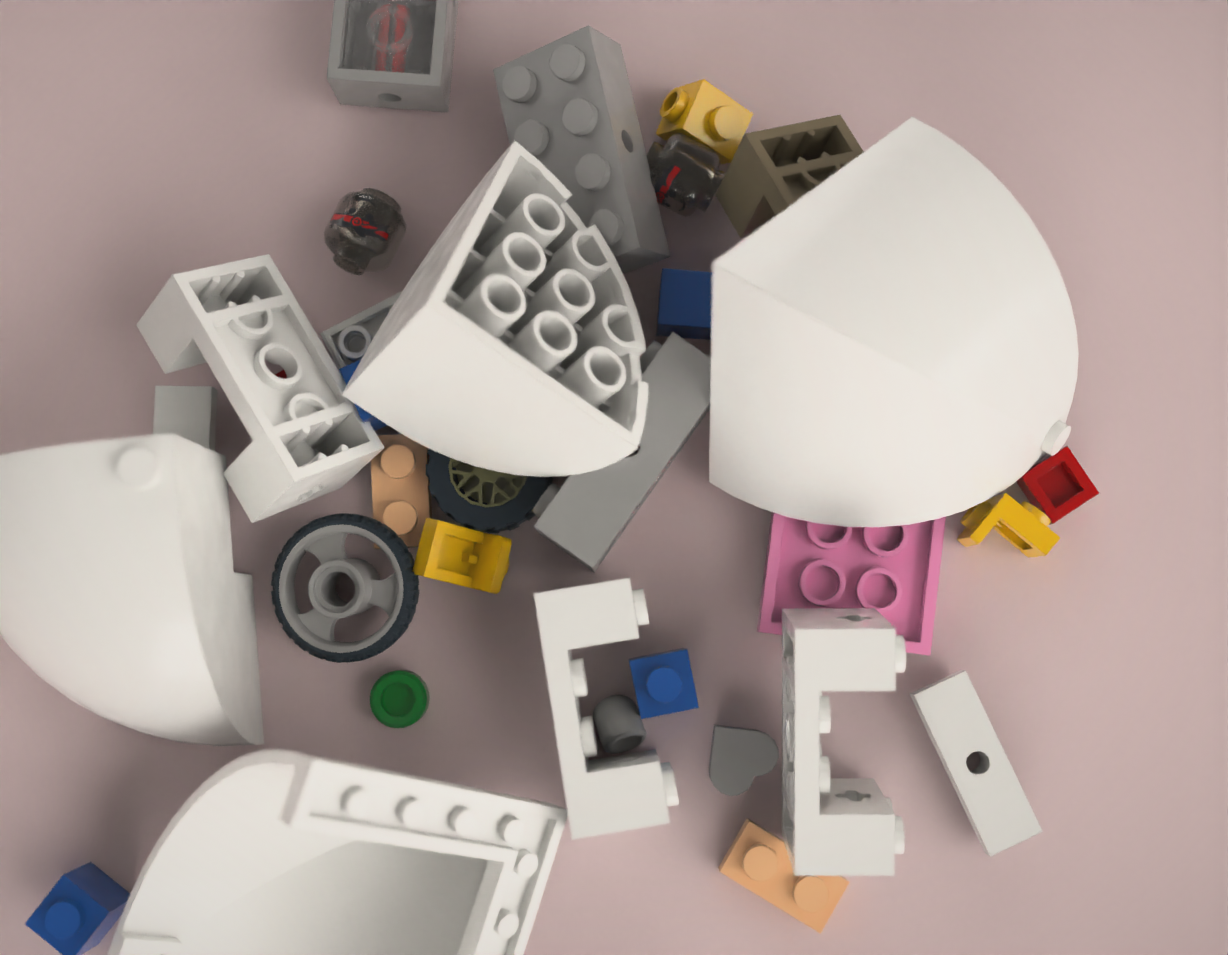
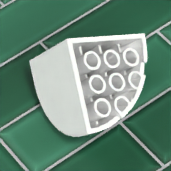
M515 140L473 190L419 265L374 336L342 396L411 440L447 457L476 467L496 472L536 477L582 474L616 463L638 449L645 424L648 402V383L641 381L639 356L646 351L645 340L639 314L628 283L601 232L595 224L586 228L576 212L566 202L572 196L568 189L537 158Z

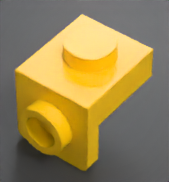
M702 79L676 87L666 96L660 108L662 119L657 128L656 135L663 140L680 137L719 164L731 163L746 133L753 113L708 81Z
M1004 493L969 508L960 520V523L966 528L956 540L965 547L978 545L993 528L1024 555L1031 558L1046 556L1060 537L1047 527L1050 524V519L1040 509L1025 501L1019 504L1010 495Z
M426 518L412 572L414 571L415 575L498 594L503 578L509 568L512 540L507 537L483 533L448 522Z

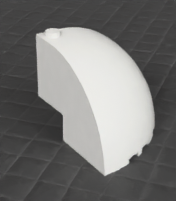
M174 433L71 443L0 455V635L10 648L39 677L70 700L103 718L144 734L183 743L213 746L264 744L253 577L251 574L236 573L233 569L228 481L223 474L227 469L226 456Z

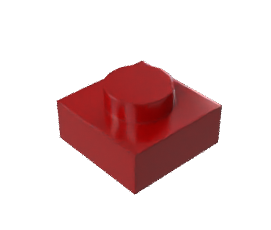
M1068 446L1061 448L1055 455H1049L1035 464L1016 481L1029 502L1050 519V524H1054L1099 494V491Z

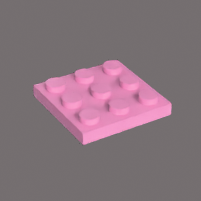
M771 512L757 632L782 635V609L875 608L896 628V635H903L906 653L930 656L946 516L909 525L844 527L803 521Z

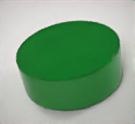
M408 670L388 672L381 676L372 687L370 693L372 713L385 726L391 728L408 727L419 721L426 713L430 699L429 690L424 680L414 672Z

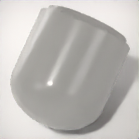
M612 695L604 698L596 705L593 711V721L605 752L610 754L623 753L637 747L645 740L647 733L632 699L624 695Z

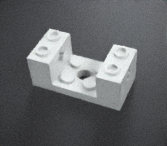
M269 254L172 274L136 325L165 374L208 363L253 441L223 474L252 523L342 488L385 448L370 422L363 423L355 404L342 396L346 388L342 375ZM265 360L280 365L284 369L287 379L279 378L272 374L267 368Z
M630 578L534 593L572 840L670 823L668 806L679 805L674 771L671 768L670 762L660 763L656 749L588 760V757L597 756L598 748L593 716L582 717L579 697L588 695L584 659H572L571 649L640 638L638 626L649 624L643 588L632 590Z
M875 608L782 609V837L794 876H895V854H903L904 824L901 816H895L891 799L884 797L874 778H830L828 756H822L820 733H829L831 725L829 697L822 696V691H896V672L905 671L906 646L903 635H896V628Z

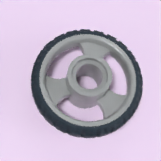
M349 513L333 514L318 518L296 531L293 537L289 538L283 546L282 552L277 557L271 586H273L271 595L272 603L275 605V614L279 623L283 625L282 628L287 636L293 639L294 643L302 650L309 652L312 656L339 663L357 662L374 657L391 647L404 634L413 619L419 598V577L414 574V571L412 572L415 561L404 541L392 529L378 520ZM347 534L362 536L380 547L389 558L395 573L386 579L380 580L378 572L369 562L359 558H347L344 545ZM308 551L319 559L321 565L313 572L308 584V595L314 608L309 612L300 613L295 598V576L300 561ZM341 573L349 575L355 585V594L349 603L343 601L336 592V581ZM373 605L381 607L389 616L388 620L377 632L363 640L340 642L334 639V627L338 619L363 613Z

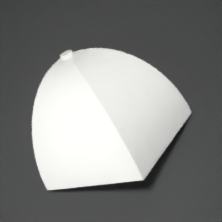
M911 117L712 263L710 483L758 508L794 519L844 527L899 526L939 519L965 511L987 501L1014 484L1046 453L1053 456L1062 448L1071 431V426L1065 423L1073 400L1078 372L1077 332L1070 299L1050 250L1028 214L994 174L966 149L937 129Z
M281 749L257 751L238 758L208 778L187 799L156 842L137 878L107 955H523L568 817V811L549 802Z

